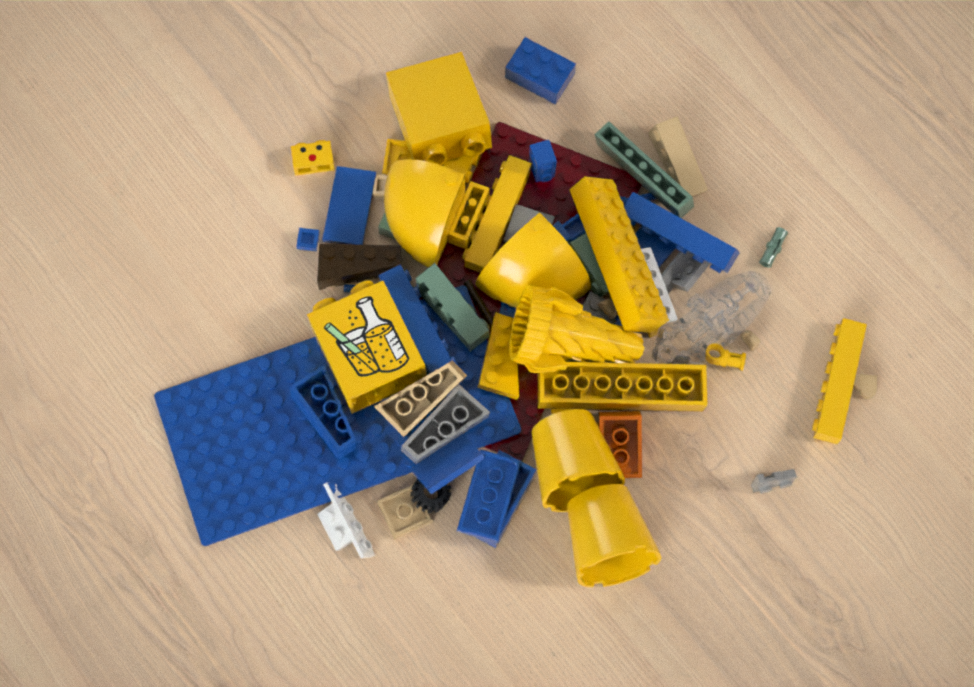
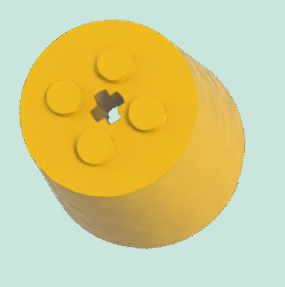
M583 409L561 411L544 418L532 429L540 494L545 509L550 507L552 512H567L568 502L583 491L601 485L625 484L624 475L594 417L589 411Z
M621 484L597 486L579 493L568 502L567 512L576 577L580 585L593 588L594 584L602 583L603 587L621 584L651 571L650 566L653 563L658 565L661 561L660 551L626 486Z

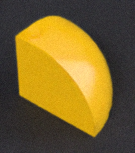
M412 159L396 161L390 167L384 190V208L389 228L399 245L412 255V258L426 267H430L434 263L438 264L446 246L449 230L465 195V174L435 163Z
M540 212L510 238L493 256L475 283L481 291L492 299L499 300L514 308H517L522 292L528 285L547 289L555 287L575 300L581 298L591 289L590 278L581 260L563 236Z

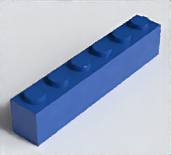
M632 192L624 206L631 225L635 226L637 223L642 226L641 230L645 233L659 235L658 239L663 243L669 245L671 242L677 245L675 247L676 250L683 254L687 252L693 254L692 258L701 264L706 261L711 264L709 268L717 273L724 271L728 274L740 253L735 247Z
M400 264L378 275L380 282L384 281L425 364L427 373L434 372L452 360L457 364L454 356L450 357L447 352L449 347L445 339H440L437 333L440 330L436 322L430 321L428 316L431 314L427 305L421 304L419 290L417 287H412L410 283L412 278L408 270H403Z

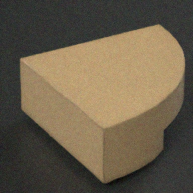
M606 299L597 304L610 320L618 315L612 299Z
M747 330L740 334L751 351L758 348L761 341L752 331Z

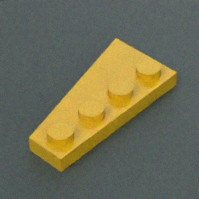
M495 313L477 388L517 400L519 398L518 364L512 361L509 356L510 334L514 318Z

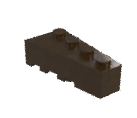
M319 244L317 276L319 290L335 285L336 287L342 286L345 283L354 281L361 282L364 279L373 277L379 278L378 275L401 264V246Z

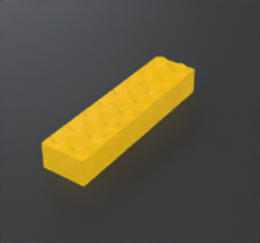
M584 177L569 190L625 332H654L668 322L669 318L645 261V256L639 246L638 239L631 226L630 219L625 211L624 204L617 191L616 184L611 179Z
M566 362V370L538 373V408L703 412L708 405L706 365Z

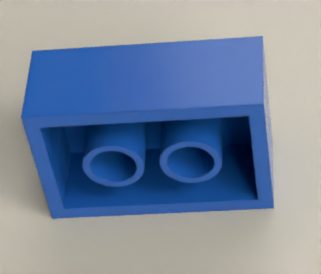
M524 37L505 67V78L556 105L575 75L576 63Z

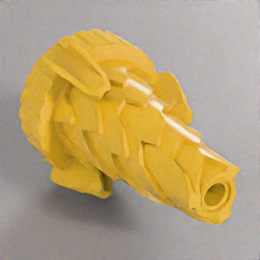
M528 285L522 292L514 315L509 342V356L512 361L525 365L531 373H544L566 370L567 363L565 361L569 359L582 362L592 360L605 363V360L616 363H635L643 355L645 347L643 346L642 334L625 332L623 326L611 324L605 319L591 316L590 312L583 310V305L562 290L555 287L547 289Z

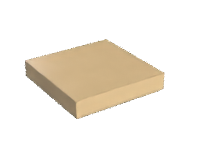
M413 484L377 500L394 540L433 522L427 509L425 512H422V507L416 508L417 502H412L413 496H410Z

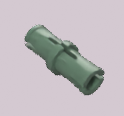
M781 227L776 228L770 242H767L766 250L759 261L762 266L766 268L772 267L777 254L782 250L781 246L788 235V231Z

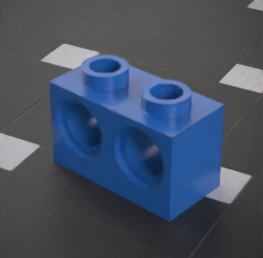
M545 140L530 145L528 162L532 163L531 170L535 182L550 181L555 177L557 163L550 141Z

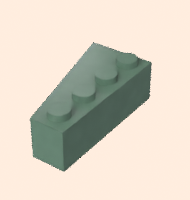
M435 263L415 278L421 297L470 352L489 337L490 327L487 322L476 315L475 309L463 299L461 293L455 289Z

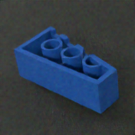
M325 364L290 386L291 398L338 460L356 449V439L334 390Z

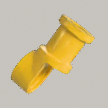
M712 343L706 349L705 359L710 364L719 365L724 368L726 366L735 367L743 371L746 353L729 352V350L723 349L721 345ZM716 350L720 356L714 358L710 356L709 352Z

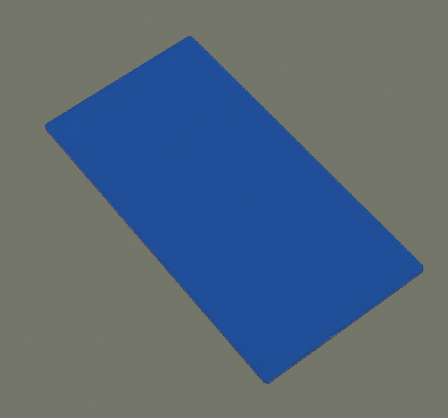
M464 285L456 287L455 289L461 293L463 299L474 308L467 287ZM424 299L420 300L421 304H426L431 315L428 316L430 321L436 322L440 330L437 333L440 339H445L449 350H447L449 356H454L460 369L467 375L459 385L490 412L487 419L465 432L464 435L479 449L520 434L521 427L509 397L477 388L488 343L487 339L470 352ZM316 337L156 392L154 395L192 517L203 546L215 544L331 502L329 494L323 486L325 483H328L333 494L336 492L335 484H337V490L342 494L337 497L343 498L412 473L410 468L416 464L401 451V446L444 401L443 399L404 437L374 407L382 401L351 414ZM324 364L356 439V449L340 460L335 457L290 396L291 385Z

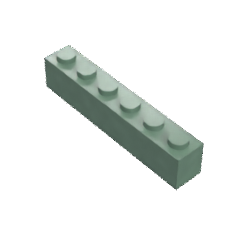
M608 121L595 133L597 145L671 213L683 218L694 207L693 197L611 122Z

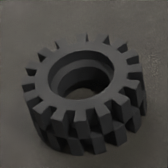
M417 479L410 493V496H413L412 502H417L416 508L421 506L422 512H425L427 509L428 513L433 511L436 513L449 501L451 485L447 486L446 484L437 490L438 497L436 499H430L424 494V485Z

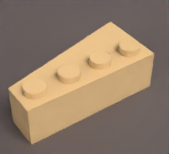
M678 116L656 124L648 132V135L667 174L692 197L699 196L708 191Z
M452 360L374 407L404 437L467 375Z

